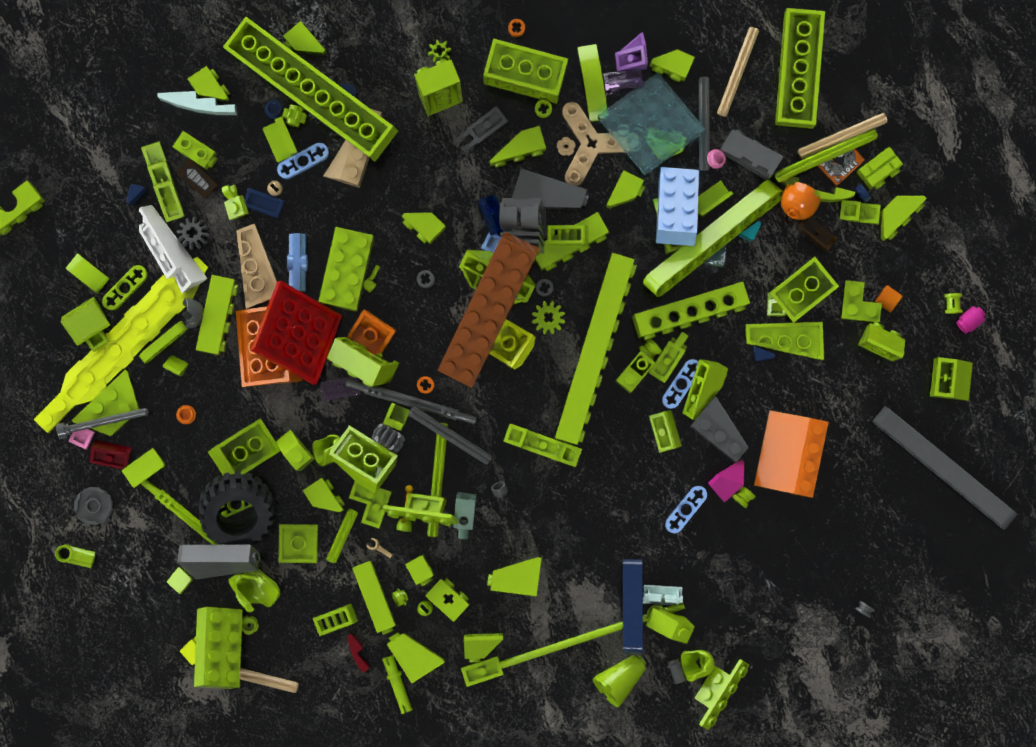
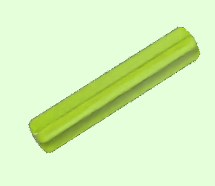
M348 509L326 558L327 561L331 563L337 562L358 515L357 511Z

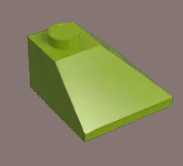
M503 633L465 634V659H469V662H481L480 659L485 658L503 640Z

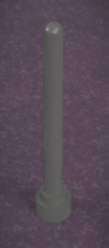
M142 408L73 425L60 423L56 424V431L59 439L68 438V435H71L72 432L146 416L149 410Z

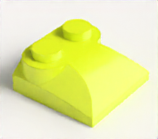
M506 319L491 349L490 355L510 368L516 369L523 364L533 349L536 337Z

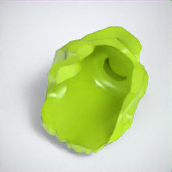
M260 569L258 571L238 573L229 579V584L235 592L236 598L247 612L254 611L251 603H260L266 607H271L280 596V590L276 582Z

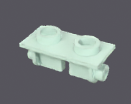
M644 585L643 604L678 605V603H682V587Z

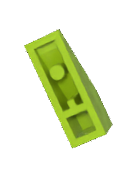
M700 359L682 413L692 420H696L722 388L728 368L718 362Z

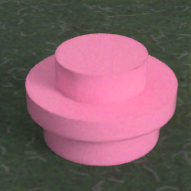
M714 149L708 153L707 161L712 168L717 169L723 166L726 157L722 151Z

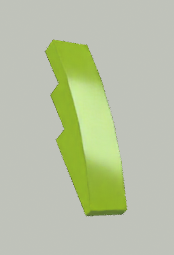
M160 141L141 147L166 222L184 217L180 199Z

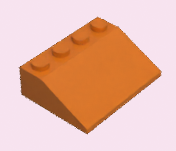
M267 306L236 311L242 387L302 381L298 376L250 351Z
M769 411L754 486L813 498L829 422Z

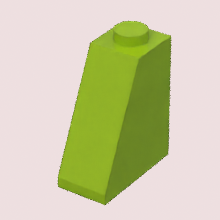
M291 429L276 441L284 457L296 471L303 470L315 460Z
M535 557L493 570V575L489 574L487 586H491V591L537 596L541 557Z
M397 632L389 637L390 642L387 645L411 683H414L445 663L441 656L406 633L400 635Z

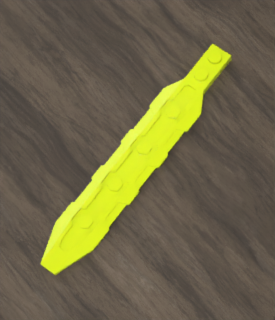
M198 257L194 258L193 260L205 274L208 267ZM164 274L151 287V290L124 314V318L109 333L105 334L109 342L95 352L91 350L66 373L61 392L34 420L49 433L75 406L94 400L107 387V384L134 360L136 354L149 341L152 342L161 332L160 330L186 307L183 305L184 299H193L199 285L182 293L175 277L167 279Z

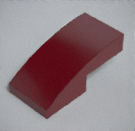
M351 632L348 635L350 651L359 669L364 673L370 668L359 654V651L364 646Z

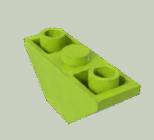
M896 196L881 211V239L883 241L887 238L891 240L898 233L896 229L900 225L904 227L912 219L910 215L914 211L918 213L925 206L923 202L927 198L925 196Z

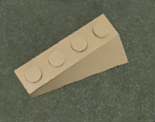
M373 110L379 116L383 117L382 112ZM345 140L323 177L360 188L369 157Z

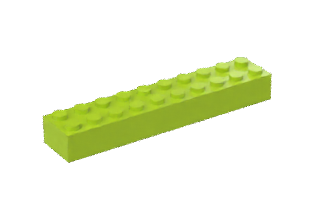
M247 17L244 18L223 46L230 54L373 161L378 159L398 132L393 125Z
M612 253L555 435L557 440L573 445H578V442L582 443L585 435V431L582 430L583 425L588 424L591 412H588L590 405L593 406L597 394L594 393L595 387L599 388L602 380V375H599V373L607 364L608 357L605 354L607 350H611L614 341L611 335L612 332L616 333L620 320L616 318L618 314L621 315L625 302L622 299L623 296L628 295L631 286L628 283V279L634 276L637 266L633 264L635 259Z

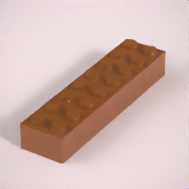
M505 231L437 371L471 388L473 387L540 248Z

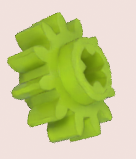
M543 301V308L537 305L538 313H532L534 317H537V319L532 321V324L538 323L536 330L538 331L543 328L544 335L547 333V330H550V333L553 335L554 328L560 331L561 327L558 324L565 323L563 319H560V317L565 315V312L559 313L561 306L553 307V301L550 303V306H547V303ZM546 313L548 315L550 313L553 315V321L551 323L549 321L547 323L544 321V315Z

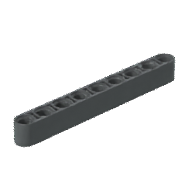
M884 406L872 422L998 526L1005 530L1017 516L1014 510L892 410Z

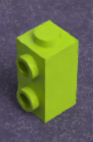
M184 131L173 145L175 150L206 170L209 167L212 168L217 161V153Z

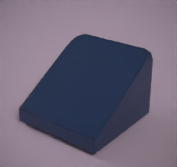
M131 184L126 202L129 205H133L148 189Z
M755 346L752 347L755 362L775 357L774 353Z

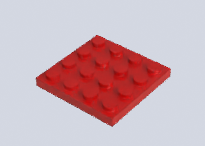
M277 281L250 351L312 385L317 384L342 315L285 282Z

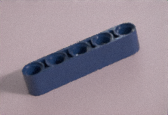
M623 559V653H643L642 559Z

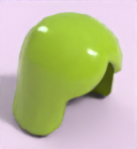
M332 434L313 442V456L320 466L334 462L328 456V453L340 439V436Z
M683 651L681 654V667L688 681L693 682L713 672L715 662L708 651ZM698 659H700L701 668L696 663Z

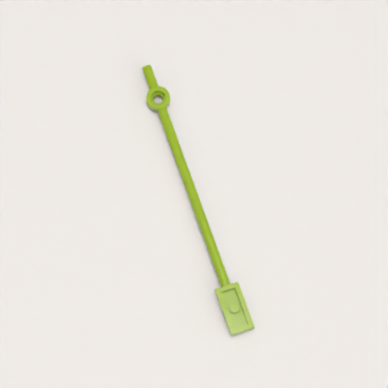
M683 601L678 603V605L673 604L664 608L658 604L651 605L647 613L643 614V622L648 621L653 608L670 613L685 609ZM623 621L503 661H499L498 656L462 667L461 670L466 686L504 675L503 668L622 630Z

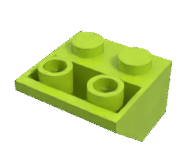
M934 358L930 397L969 401L973 363L958 359Z

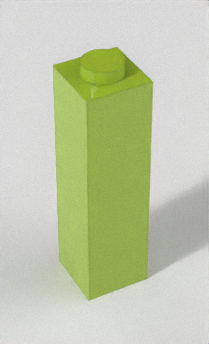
M372 561L353 567L352 569L377 633L382 631L384 635L393 631L392 627L396 626Z

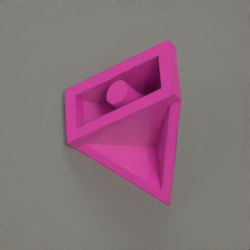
M742 459L718 473L708 482L724 503L744 485V461Z

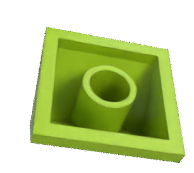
M92 297L61 317V323L77 346L110 326L95 297Z

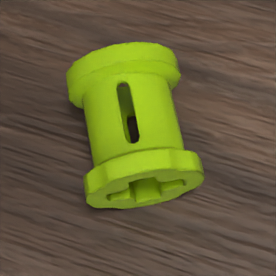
M944 294L945 298H947L945 314L963 313L960 306L962 294Z

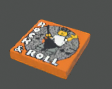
M853 149L817 166L837 186L865 159Z

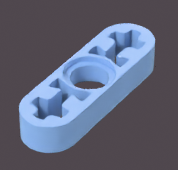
M316 143L284 160L278 165V174L283 179H290L326 160L329 155L327 146L323 143ZM320 147L321 150L325 149V151L323 152V156H314L315 161L312 162V159L308 152L311 151V154L313 155L317 152V148ZM306 156L309 160L308 164L300 166L298 164L299 157ZM294 160V163L298 170L295 171V168L293 167L289 170L290 174L287 175L286 173H281L284 170L283 166H293L291 161Z
M691 359L684 364L663 395L662 403L666 408L673 409L677 407L691 387L695 372L693 371L689 375V377H692L691 381L688 377L681 374L682 372L687 374L689 371L688 364H696L695 368L697 369L699 363L697 360ZM678 379L686 380L687 387L680 390L677 388L676 382ZM673 387L675 391L682 393V395L679 396L677 394L674 398L676 403L668 405L666 397L673 395L674 392L671 391Z
M695 486L687 493L665 522V527L669 532L678 533L682 530L706 500L707 491L705 488ZM695 490H702L701 495L703 498L695 500V503H697L696 507L693 503L687 501L688 497L691 500L694 498L695 494L693 492ZM689 504L692 511L689 515L681 513L682 505ZM676 512L686 519L684 522L681 519L677 523L678 529H670L671 524L669 522L671 520L675 521L678 518L675 516Z

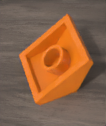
M364 309L347 338L365 346L367 351L376 355L377 352L380 354L384 352L396 330Z

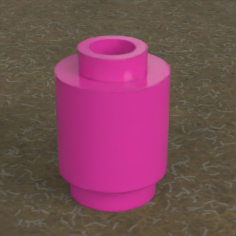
M972 306L959 317L956 324L963 333L967 334L985 321L984 317L986 315L980 307Z

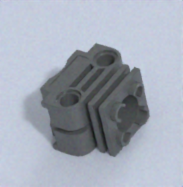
M502 198V203H500V227L503 232H500V236L502 237L506 231L540 248L539 253H544L543 246H545V242L543 239H546L547 217L546 207L543 206L541 198H530L527 200Z

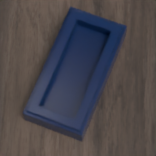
M248 188L244 198L247 208L279 219L285 203L282 199Z

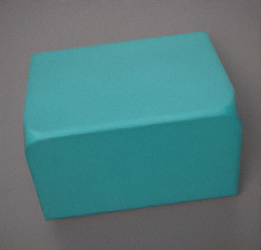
M758 221L740 233L739 237L750 242L753 241L761 222Z

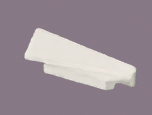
M152 205L140 207L139 212L143 216V223L139 225V232L166 278L174 276L182 293L204 282L207 277Z

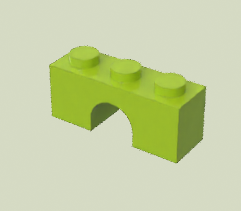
M25 181L12 191L17 199V206L13 211L5 212L0 206V235H6L12 230L11 227L14 224L23 222L27 218L26 215L31 211L35 212L42 207L41 203L45 200L29 181Z

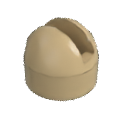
M271 181L267 186V191L272 196H279L283 191V186L278 181ZM272 184L279 189L278 192L271 187Z

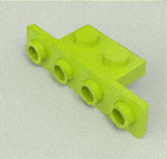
M409 493L405 508L383 505L382 508L392 518L402 516L411 521L422 519V521L431 524L435 521L445 526H451V524L458 525V520L453 515L443 514L447 500L441 497Z
M740 659L730 675L720 668L714 667L713 672L708 675L695 696L696 700L709 708L699 723L700 726L709 730L710 727L715 725L717 716L726 707L730 695L736 691L740 679L747 674L748 663Z

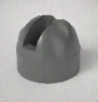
M503 481L497 482L491 487L493 494L497 498H502V495L506 496L508 493L507 486Z

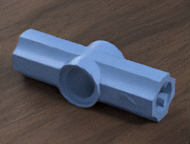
M293 233L289 234L287 269L289 272V285L300 292H306V271H308L306 234Z

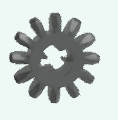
M193 217L191 223L186 218V225L183 223L179 224L183 228V230H177L178 234H182V236L178 237V241H184L182 246L187 247L189 245V248L193 250L195 244L198 249L201 248L200 242L207 244V241L203 238L210 237V234L205 232L209 227L207 225L203 226L204 221L202 219L197 223V218ZM193 229H195L197 235H194L192 238L189 232H193Z
M379 424L372 435V439L393 453H398L405 441V437L401 433L384 424Z

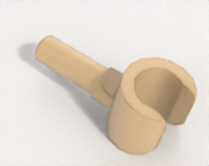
M371 538L376 542V545L373 548L369 545L367 547L391 558L393 554L382 548L377 539Z

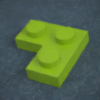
M846 280L841 319L880 323L882 303L863 301L865 282Z
M356 481L354 482L349 498L367 504L361 523L380 529L385 514L382 508L383 505H388L391 491L379 488L374 494Z

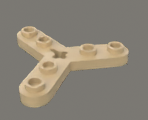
M569 102L564 105L562 115L581 144L566 171V183L577 187L580 186L597 154L634 152L639 147L640 140L636 134L631 132L597 134L577 103ZM587 135H589L592 141H597L595 144L596 148L593 149V147L587 146L589 144Z

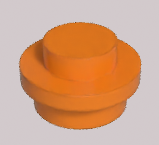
M183 405L177 410L176 416L180 423L190 424L195 420L196 412L193 407Z

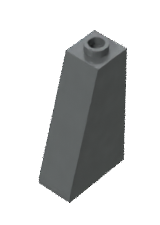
M521 169L512 198L516 200L541 198L546 209L581 210L582 206H586L589 195H586L587 189Z
M179 545L177 563L196 580L258 571L260 553L252 545Z

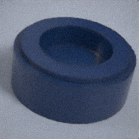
M861 183L855 187V191L864 202L867 203L872 199Z

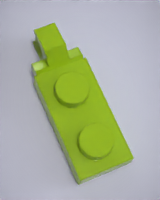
M681 332L677 340L672 337L656 360L655 365L649 371V374L663 383L667 381L685 353L687 346L684 345V342L688 338L687 334Z

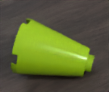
M632 655L593 678V683L601 694L604 693L607 696L606 699L613 706L619 707L646 670L644 666L646 662L641 656L638 655L636 657Z

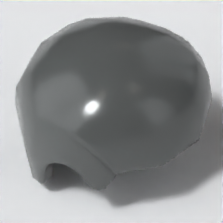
M185 298L183 305L187 307V311L182 313L186 319L185 327L190 329L196 328L203 318V306L196 300Z

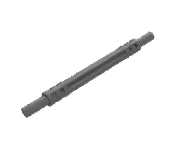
M349 379L346 383V387L363 391V394L366 395L368 394L409 407H416L419 410L454 421L458 419L471 424L476 422L477 417L461 413L458 409L432 403L383 387H369Z

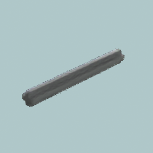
M700 77L699 170L709 171L710 165L707 161V155L710 152L709 78Z
M412 407L408 415L479 461L484 464H488L491 461L492 455L416 407Z

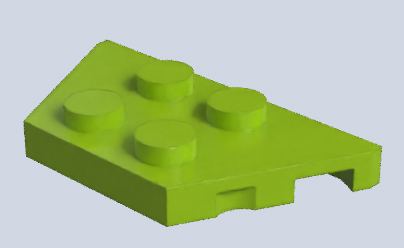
M124 370L71 421L77 424L140 409L130 381L129 372ZM129 420L90 429L113 436Z

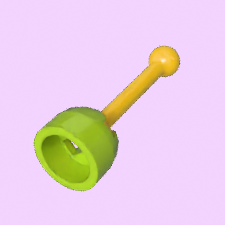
M408 485L405 488L407 492L405 507L409 493L413 491V487L411 485ZM405 517L401 518L397 523L396 530L412 532L411 520Z

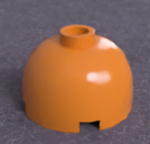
M795 182L794 185L788 184L781 196V207L790 218L805 220L813 216L818 209L820 196L818 195L817 197L814 194L815 190L812 187Z

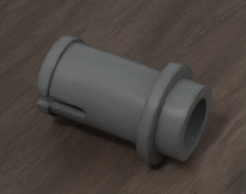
M679 658L669 660L667 668H670L674 684L686 681L681 668L682 662L679 661Z

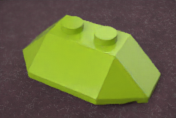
M482 250L466 251L459 267L471 288L477 289L493 252ZM527 275L514 304L528 302L536 286L529 275Z

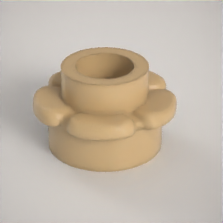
M563 137L562 140L557 142L558 152L561 155L569 156L573 154L576 146L573 140H570L569 137Z

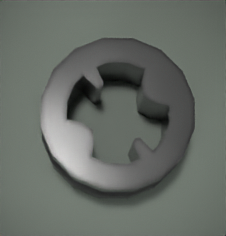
M423 270L418 274L417 282L421 287L429 288L434 284L435 278L430 271ZM426 274L430 275L429 279L431 281L428 284L427 282L426 284H422L423 280L421 279V276H426Z
M542 279L537 283L536 291L540 296L547 297L553 291V284L547 279ZM542 283L549 284L550 288L547 293L539 290L542 287Z
M860 601V606L856 607V610L871 618L870 614L875 610Z

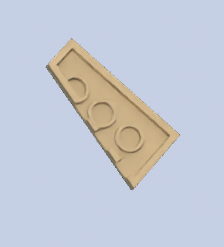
M255 224L237 230L246 309L269 301L277 283Z

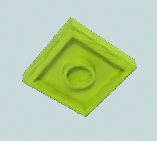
M279 524V563H318V524Z

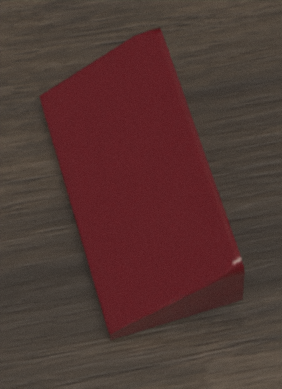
M95 440L91 446L90 463L124 469L129 465L132 448Z

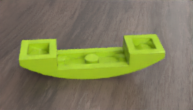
M594 44L577 47L589 121L609 119L597 46Z
M793 176L780 183L785 187L788 184L794 185L795 182H799V178ZM836 187L833 194L815 190L814 194L817 197L818 195L820 196V202H839L851 199L855 192Z
M509 424L503 441L573 467L577 466L582 452L581 448L513 424Z

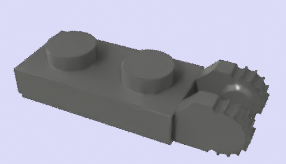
M496 106L470 125L464 133L456 138V142L460 143L469 135L472 136L474 140L463 148V151L466 153L476 144L479 145L508 123V120Z

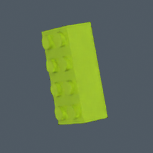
M335 227L319 303L358 312L374 242L373 235Z
M217 607L197 609L194 687L240 688L241 609Z

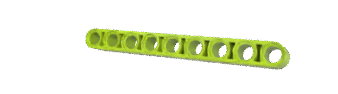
M766 180L696 236L695 246L684 245L645 277L643 284L656 296H662L780 202L784 191L771 180Z

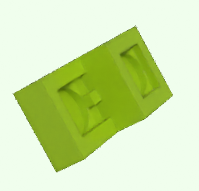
M842 200L840 220L879 225L881 205Z
M78 253L66 267L69 272L97 294L109 280L105 274Z

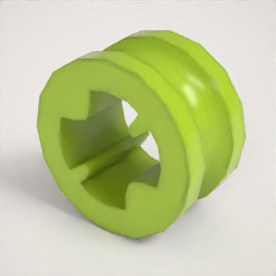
M540 100L536 103L535 113L537 116L546 118L551 114L552 105L549 101ZM541 104H545V107H549V109L546 110L545 114H542V111H538V109H540Z

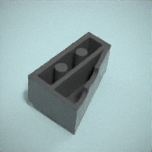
M732 129L720 148V151L725 156L764 180L770 179L784 157L763 146L760 142L746 137V134L738 129L736 131Z
M716 396L690 425L693 430L734 463L749 448Z

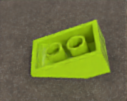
M814 257L772 290L770 294L794 323L839 286L817 258Z
M874 322L873 324H867L858 346L890 361H895L903 358L905 339L901 338L902 335L893 330L888 332L884 330L883 325Z
M260 418L212 448L208 453L224 476V473L228 472L230 474L241 472L244 475L281 450Z
M351 426L346 429L328 453V456L359 485L374 494L396 466L398 457L395 453Z

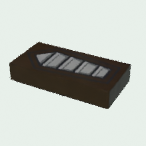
M191 159L177 172L204 199L218 187V184Z

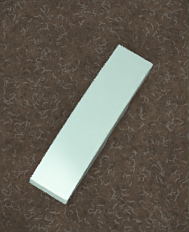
M196 91L158 93V98L161 101L179 108L213 115H237L235 104L218 105L216 98L199 99Z

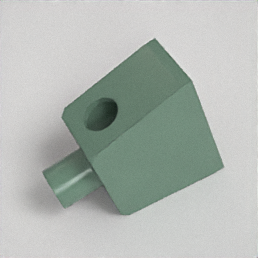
M457 492L454 517L458 520V525H453V528H457L456 538L468 539L469 530H473L477 494ZM465 516L467 520H462L461 517Z

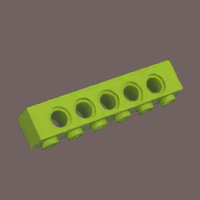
M740 282L634 314L632 320L638 338L644 337V340L656 337L655 333L661 331L662 334L673 332V328L677 326L683 329L692 326L691 322L697 320L699 323L709 321L710 316L716 315L717 318L728 315L727 311L733 309L735 313L745 310V306L750 304L744 282ZM724 296H728L731 299L730 306L724 304ZM707 301L713 304V311L706 309L705 303ZM688 307L695 309L696 314L694 317L688 315ZM671 312L677 315V322H672L669 319ZM652 318L659 320L660 325L658 328L651 325Z

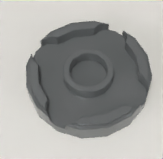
M89 487L77 495L74 502V510L82 522L88 525H99L111 516L113 500L106 490L99 487Z

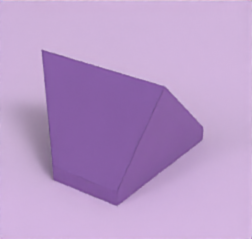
M643 32L621 51L615 52L617 71L647 68V50Z

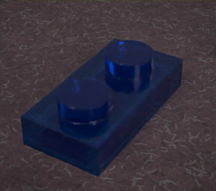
M496 195L479 199L478 203L490 236L500 234L503 231L500 227V206Z

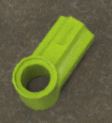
M64 544L56 549L55 556L60 562L92 568L96 552ZM62 548H67L70 552L67 559L62 558L60 555Z

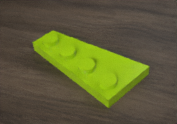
M823 322L745 325L746 344L824 360Z

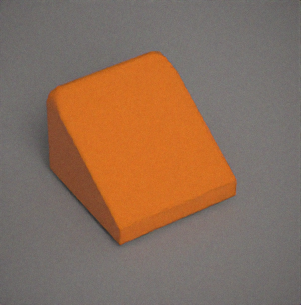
M885 286L875 300V303H882V308L891 313L903 296L891 287Z

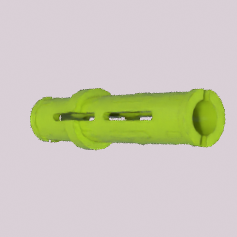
M394 655L383 658L382 661L388 674L386 677L391 682L401 714L412 711L413 708L401 679L402 673L397 668Z

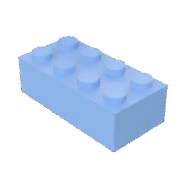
M661 167L658 184L656 243L695 246L698 219L699 170Z

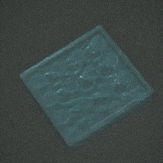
M656 73L598 115L600 122L644 175L705 132V128L659 73Z

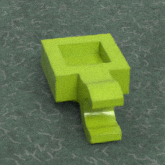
M227 185L222 187V192L228 199L224 204L229 220H235L249 214L244 197L238 196L236 186Z

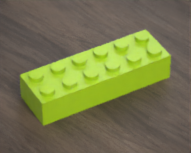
M787 8L784 12L775 125L813 129L816 125L825 11Z
M442 59L435 63L436 66L420 68L417 70V74H414L419 97L427 116L463 102L460 79L452 60Z

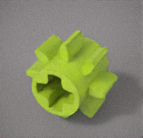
M436 40L434 46L432 44L429 45L432 51L428 52V56L434 57L433 63L436 60L440 61L445 58L450 60L447 53L451 52V48H446V41L442 44ZM439 48L443 51L441 56L436 53Z
M290 105L289 109L284 108L282 117L286 119L285 124L293 127H299L300 123L304 124L307 116L303 113L304 108L296 105Z

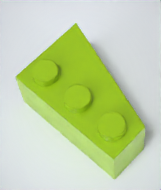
M347 337L335 338L327 356V359L332 361L335 367L348 371L347 374L355 378L358 377L363 380V384L369 387L390 383L399 365V362L395 360L390 363L382 359L383 355L378 352L376 355L366 350L365 346Z

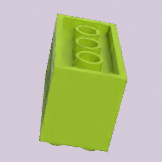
M493 39L483 75L484 84L557 104L567 70L568 59Z

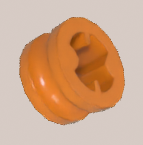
M513 19L509 23L508 31L510 35L517 38L524 34L525 24L522 20ZM514 24L517 26L518 24L521 25L519 33L512 31Z
M423 376L418 380L417 388L421 393L428 394L434 389V382L430 377ZM423 380H428L431 387L424 391L420 383H424Z

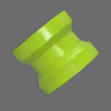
M648 339L645 345L638 347L651 360L654 359L656 354L662 352L652 339Z
M742 486L731 497L744 508H747L748 502L756 496L746 487Z

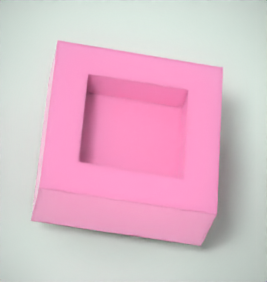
M89 429L73 432L68 442L87 450L95 432Z

